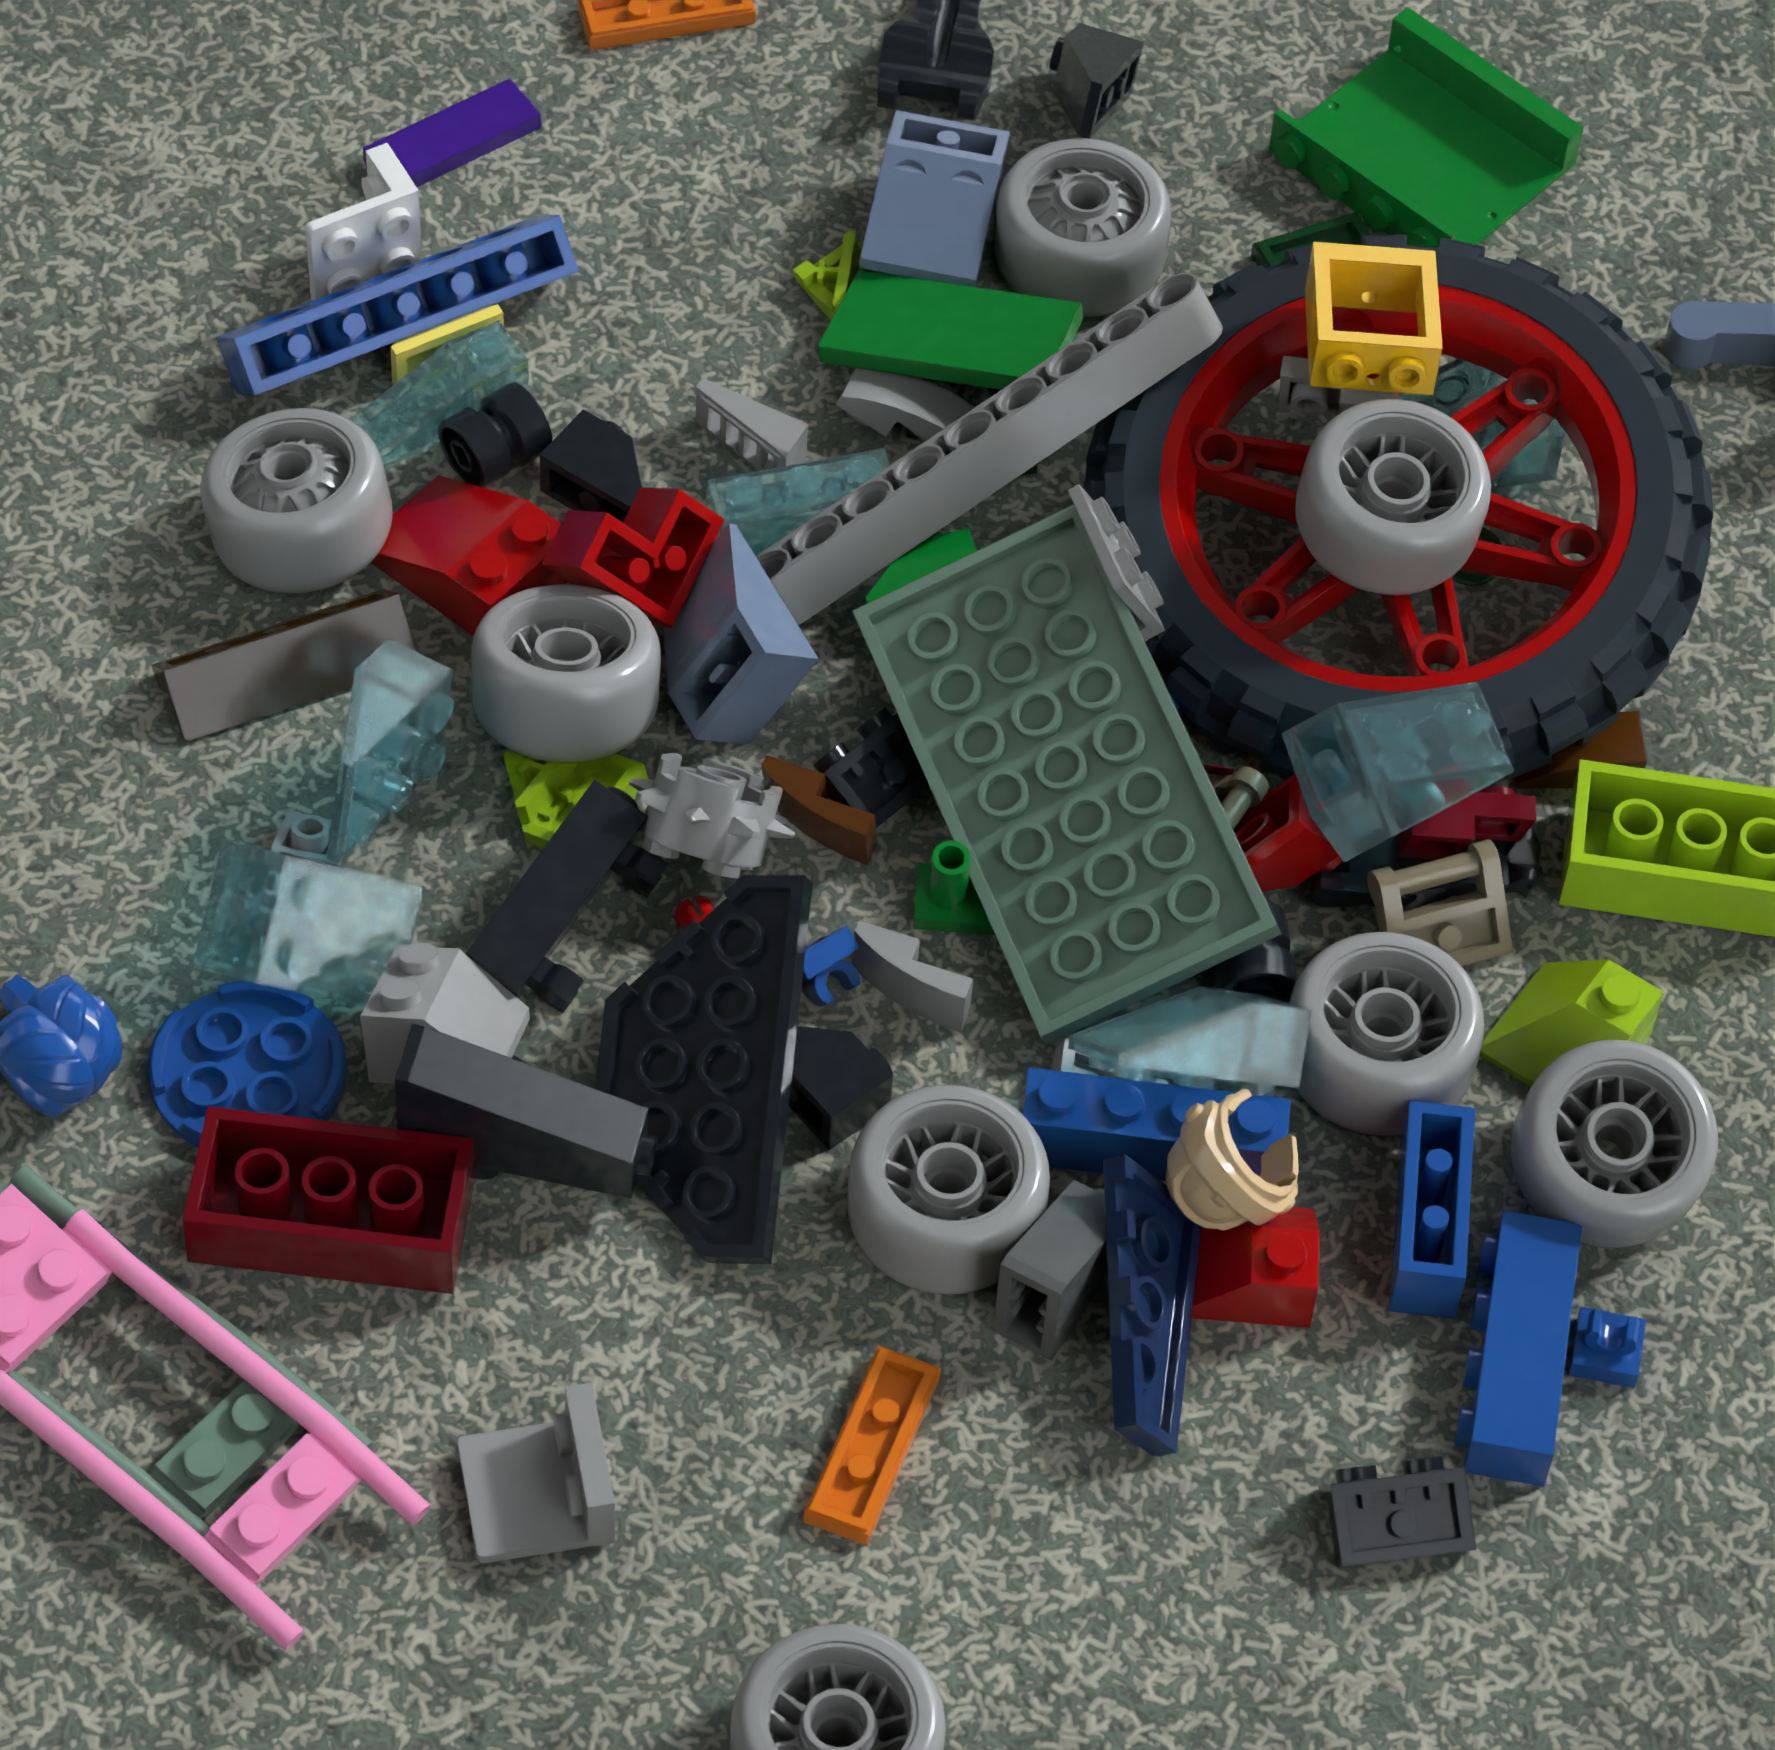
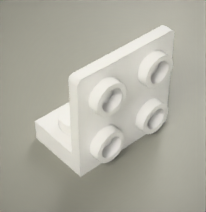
M388 143L366 150L367 176L362 178L361 181L366 201L310 221L305 226L312 301L422 259L419 190Z

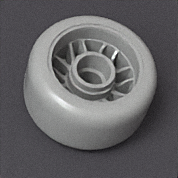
M1072 138L1041 145L1022 156L1010 168L1000 185L996 199L993 231V249L997 266L1006 282L1016 293L1082 303L1083 317H1098L1115 313L1151 289L1161 276L1168 253L1172 219L1171 201L1168 191L1158 173L1147 161L1136 153L1117 144L1097 139Z
M1401 399L1368 401L1341 412L1332 418L1317 434L1307 454L1298 484L1295 507L1296 520L1303 541L1310 553L1325 570L1342 582L1375 594H1414L1443 583L1458 572L1470 557L1476 546L1489 509L1491 478L1487 462L1477 442L1453 418L1433 407Z
M296 408L279 410L254 418L233 430L215 447L206 462L201 477L200 494L211 541L218 557L225 567L237 578L265 591L288 594L313 592L334 586L351 578L363 570L378 555L387 540L392 525V499L383 461L376 444L356 423L333 412Z
M555 584L538 586L517 592L493 606L483 616L474 633L471 648V700L475 715L483 729L494 740L506 748L530 758L549 762L574 763L613 755L641 738L656 715L659 702L661 650L658 635L651 621L639 608L626 599L602 589L583 585Z
M1368 932L1346 937L1317 954L1302 970L1294 985L1283 1034V1054L1288 1074L1299 1094L1308 1105L1330 1122L1361 1134L1373 1136L1402 1135L1410 1100L1457 1106L1467 1093L1476 1071L1483 1043L1484 1011L1482 1002L1474 983L1461 965L1449 954L1427 941L1394 932Z
M1601 1040L1587 1043L1564 1053L1554 1060L1538 1076L1522 1102L1515 1118L1511 1137V1161L1515 1179L1522 1195L1532 1210L1540 1217L1581 1225L1580 1243L1600 1248H1626L1641 1245L1654 1240L1676 1226L1691 1210L1706 1188L1714 1170L1718 1151V1129L1715 1114L1707 1094L1696 1078L1681 1063L1663 1051L1649 1045L1628 1040ZM1607 1140L1615 1143L1621 1149L1624 1159L1609 1157L1600 1150L1596 1141Z
M934 1085L904 1093L888 1102L868 1120L854 1145L850 1159L847 1193L848 1216L854 1237L867 1258L879 1270L896 1282L909 1288L932 1294L958 1295L993 1286L999 1282L1000 1265L1006 1255L1047 1210L1050 1173L1046 1150L1030 1122L1011 1104L989 1092L961 1085Z
M825 1624L813 1626L792 1633L767 1648L749 1667L737 1690L732 1707L730 1750H944L946 1721L943 1702L939 1689L925 1665L916 1655L895 1639L873 1629L857 1625ZM841 1743L846 1745V1747H832L827 1744Z

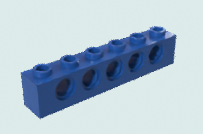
M537 215L217 336L216 340L236 393L255 396L579 272L560 215Z

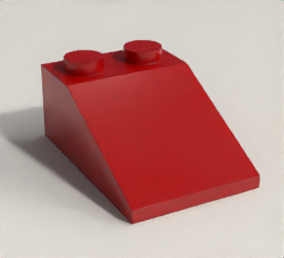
M440 475L393 514L387 540L378 555L371 562L473 636L483 616L505 598L517 592L538 586L568 583L541 565L561 526L559 521L528 500Z

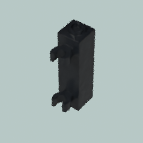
M594 779L466 952L472 960L518 999L529 987L547 1005L564 1013L577 996L578 989L584 980L571 969L555 964L548 958L612 871L620 875L631 889L648 898L661 880L662 874L669 864L660 856L649 853L645 849L633 844L642 824L647 818V815L639 810L635 800L621 789L616 787L607 788Z

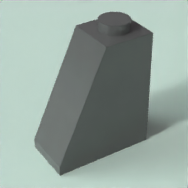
M1073 1180L1009 1251L1000 1265L993 1325L995 1333L1050 1361L1053 1360L1108 1273L1104 1189H1092Z

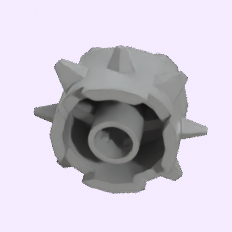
M668 753L661 756L655 780L630 779L629 785L638 790L635 798L647 804L645 811L647 818L642 824L640 832L645 835L642 848L649 853L665 858L677 859L680 852L703 859L701 868L705 871L722 877L736 879L739 877L740 870L751 871L753 867L761 866L769 837L792 839L795 837V832L784 826L787 818L776 813L783 789L778 786H771L768 790H761L764 777L739 767L704 758L703 765L697 766V769L680 766L682 756L677 753Z

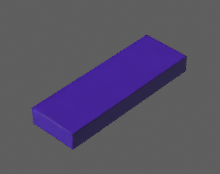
M509 78L363 147V161L367 165L366 150L388 143L415 186L418 187L540 129L541 113Z

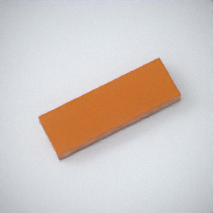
M577 0V10L590 50L756 23V10L752 0Z
M878 1345L804 1511V1523L868 1546L940 1381L942 1368Z

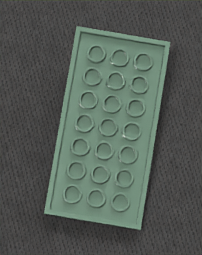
M1071 505L852 611L954 841L964 844L970 852L969 876L1040 1037L1046 1045L1282 934L1129 607L1112 588L1075 505Z

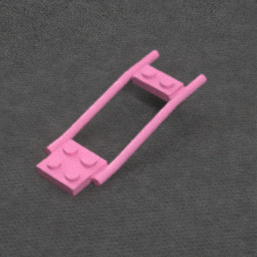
M12 1184L0 1194V1405L182 1555L282 1649L288 1651L299 1641L305 1630L255 1584H259L356 1489V1485L361 1480L412 1526L417 1524L426 1515L431 1505L333 1415L135 1257L85 1210L82 1209L75 1213L61 1230ZM112 1274L116 1275L310 1432V1434H306L236 1501L209 1528V1532L204 1537L6 1374L16 1369L104 1287Z

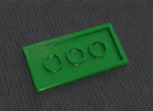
M858 270L818 344L820 362L1002 390L1073 341L1083 321L1082 303Z

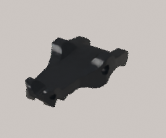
M918 0L912 14L896 21L889 27L883 37L879 61L877 107L895 109L899 95L956 103L957 119L976 120L985 98L989 96L994 49L990 38L978 23L981 0Z
M1383 785L1369 794L1324 798L1345 823L1347 829V851L1344 852L1345 855L1341 861V872H1319L1311 876L1309 880L1310 898L1313 903L1322 907L1340 905L1375 906L1368 889L1367 875L1369 871L1387 866L1396 871L1435 860L1397 857L1396 842L1398 829L1404 815L1416 800L1407 787ZM1531 828L1520 842L1491 840L1499 854L1505 893L1518 892L1523 894L1525 899L1533 891L1543 875V869L1539 861L1541 844ZM1475 839L1473 843L1483 841L1485 839ZM1475 876L1401 896L1403 911L1452 896L1477 891Z

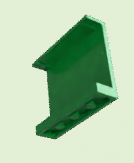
M1407 7L1393 18L1388 50L1301 120L1297 117L1294 119L1281 109L1274 113L1269 151L1275 155L1283 166L1289 169H1296L1317 184L1327 197L1340 200L1361 215L1371 228L1384 231L1388 235H1406V245L1439 248L1441 238L1480 245L1576 164L1584 127Z

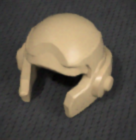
M1247 1089L1227 1095L1220 1103L1209 1100L1203 1104L1196 1103L1192 1105L1185 1113L1186 1120L1181 1126V1135L1167 1156L1166 1185L1172 1200L1187 1218L1206 1229L1225 1231L1247 1221L1255 1225H1263L1278 1214L1288 1212L1294 1206L1295 1197L1298 1194L1297 1179L1299 1172L1296 1137L1287 1135L1268 1147L1261 1156L1260 1176L1252 1172L1235 1146L1231 1137L1228 1116L1234 1113L1236 1108L1252 1096Z

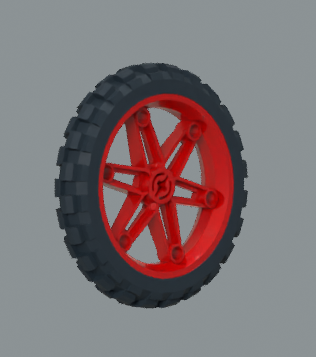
M1406 235L1362 236L1361 245L1435 251L1443 348L1441 356L1477 365L1507 379L1452 415L1451 418L1462 425L1472 437L1495 421H1498L1505 428L1482 450L1491 480L1556 419L1576 447L1586 468L1594 495L1596 530L1583 523H1572L1491 493L1489 509L1484 524L1539 542L1538 551L1535 552L1477 540L1474 550L1460 570L1554 585L1566 591H1572L1555 614L1523 641L1492 658L1468 666L1452 577H1450L1443 583L1430 589L1438 632L1422 634L1408 594H1381L1412 676H1376L1351 672L1319 663L1281 644L1282 641L1361 590L1342 582L1330 574L1294 600L1284 591L1316 562V559L1304 543L1302 536L1250 587L1243 590L1234 602L1231 601L1213 574L1204 554L1196 523L1195 502L1197 489H1201L1211 496H1222L1297 524L1295 511L1297 491L1262 480L1253 475L1256 468L1301 476L1311 446L1237 434L1225 428L1251 399L1280 379L1283 355L1308 359L1305 285L1313 245L1284 252L1283 262L1264 268L1262 265L1257 267L1254 263L1213 284V294L1207 298L1223 326L1219 338L1207 349L1096 423L1086 457L1087 467L1083 489L1093 501L1103 497L1111 508L1117 522L1123 521L1127 525L1141 552L1134 560L1141 573L1144 571L1148 572L1163 599L1164 604L1157 607L1156 611L1165 631L1150 638L1145 643L1169 694L1180 706L1178 709L1193 721V729L1229 753L1235 754L1240 749L1263 760V769L1288 778L1301 770L1309 781L1310 778L1315 777L1343 783V792L1369 794L1383 785L1407 788L1423 787L1424 789L1435 777L1458 768H1473L1474 781L1500 774L1503 775L1504 779H1511L1551 763L1553 754L1571 744L1583 746L1616 722L1619 711L1633 698L1643 696L1669 664L1670 654L1680 637L1686 634L1700 599L1711 548L1713 502L1710 473L1705 469L1702 456L1703 441L1689 406L1677 398L1671 387L1672 376L1650 347L1642 340L1635 343L1622 330L1623 320L1590 294L1584 292L1581 295L1577 292L1574 295L1559 286V276L1519 257H1516V259L1512 258L1511 262L1506 264L1485 257L1486 247L1441 238L1439 248L1406 245ZM1332 307L1333 330L1418 337L1417 313ZM1374 373L1368 375L1367 377L1370 379L1378 378L1380 375ZM1519 400H1535L1538 404H1523ZM1221 459L1226 460L1230 463L1220 466L1213 465L1209 462L1212 460ZM1570 553L1579 554L1586 559L1575 561L1565 558L1563 555ZM1255 615H1264L1272 620L1257 623L1248 618ZM1442 663L1452 669L1446 672H1437L1427 666Z

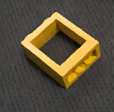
M1313 242L1305 285L1309 386L1433 395L1443 349L1436 252L1430 250ZM1332 307L1417 313L1418 337L1333 330ZM1374 373L1380 375L1378 378L1370 379L1367 377L1368 375Z

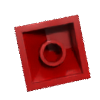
M1301 770L1267 793L1257 806L1249 807L1233 830L1262 892L1295 887L1311 875L1319 872H1331L1340 864L1344 858V852L1347 851V829L1344 821Z
M1292 1207L1288 1212L1278 1214L1263 1225H1255L1247 1221L1225 1231L1202 1227L1192 1319L1310 1328L1319 1284L1320 1230L1314 1208Z

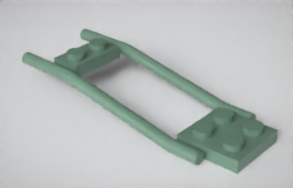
M27 1165L21 1167L7 1185L0 1179V1194L12 1184L61 1230L66 1226L70 1218L80 1211ZM113 1236L135 1257L327 1410L370 1450L372 1449L374 1442L272 1353ZM15 1370L11 1373H6L203 1537L209 1532L210 1527L201 1519L205 1520L300 1428L299 1423L247 1381L243 1380L155 1464L154 1470L149 1474Z

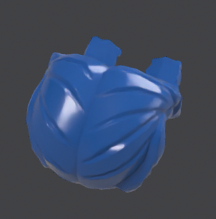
M15 975L11 980L3 984L0 990V1000H2V1006L11 1013L0 1021V1075H4L17 1096L28 1105H31L32 1109L44 1113L47 1117L58 1118L63 1112L77 1108L91 1095H95L103 1087L110 1073L118 1067L122 1056V1044L116 1025V1018L110 1007L103 1000L85 992L84 987L74 981L69 975L60 976L41 988H35L27 979L19 975Z

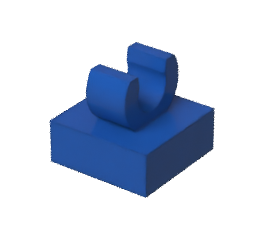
M848 926L824 934L806 946L802 982L806 981L807 995L811 1002L819 1007L834 1001L826 987L828 974L835 975L839 979L841 986L846 990L861 984L857 969L848 961L841 960L860 948Z
M1580 1307L1576 1320L1568 1375L1635 1388L1639 1377L1647 1319Z

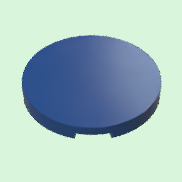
M238 981L218 985V991L193 1001L181 1011L174 1010L165 1019L156 1033L150 1048L148 1074L152 1098L163 1120L181 1138L199 1147L208 1106L328 1121L336 1110L345 1089L347 1062L342 1035H339L327 1016L314 1006L313 999L281 984L264 981Z

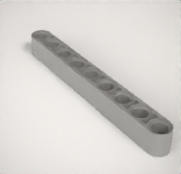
M1179 273L1159 282L757 555V560L797 625L802 624L1211 346L1221 335L1223 326L1196 276L1191 273Z

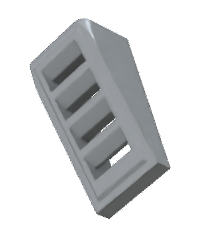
M701 379L696 386L695 423L780 489L786 491L807 461V423L709 380Z

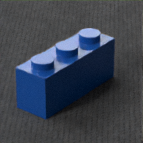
M1409 1101L1399 1150L1389 1300L1390 1312L1456 1319L1466 1280L1476 1108Z

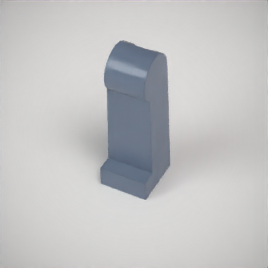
M1684 302L1676 306L1671 312L1663 345L1664 354L1671 363L1685 369H1699L1708 365V363L1775 367V303Z

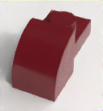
M1458 768L1442 773L1424 787L1404 815L1397 833V857L1437 860L1466 852L1468 846L1475 839L1520 842L1537 820L1536 796L1515 795L1513 789L1502 786L1487 787L1474 792L1473 768Z

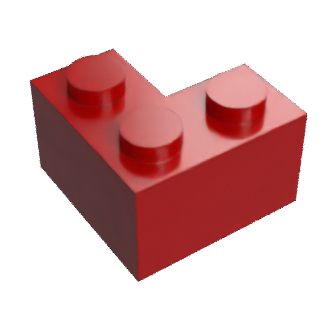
M640 487L623 523L607 512L568 510L541 565L570 584L602 589L626 599L648 617L653 627L672 628L725 519L681 489Z

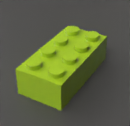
M1580 759L1568 804L1559 905L1775 937V788Z

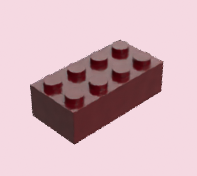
M208 1106L182 1219L187 1261L454 1294L475 1183L473 1138Z

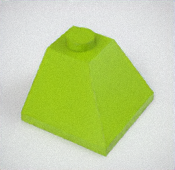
M1609 959L1544 963L1485 1037L1479 1056L1532 1087L1545 1068L1558 1057L1578 1046L1601 1040H1628L1644 1044L1653 1032L1664 992Z

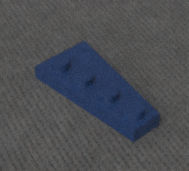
M1126 1154L1103 1159L1114 1430L1152 1456H1163L1177 1453L1202 1226L1192 1222L1180 1211L1172 1200L1166 1184Z

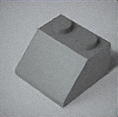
M429 943L396 945L361 1014L369 1082L395 1084L396 1073L412 1024L429 1027L512 1058L530 1020L529 1007L461 949L440 948Z

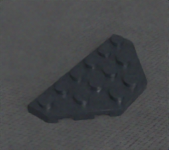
M742 875L724 892L727 898L699 923L695 920L690 922L655 954L658 960L631 985L624 982L605 999L595 1089L648 1108L647 1135L657 1137V1149L650 1176L639 1174L637 1182L656 1205L665 1212L697 1254L708 1263L772 1264L813 883L805 875Z

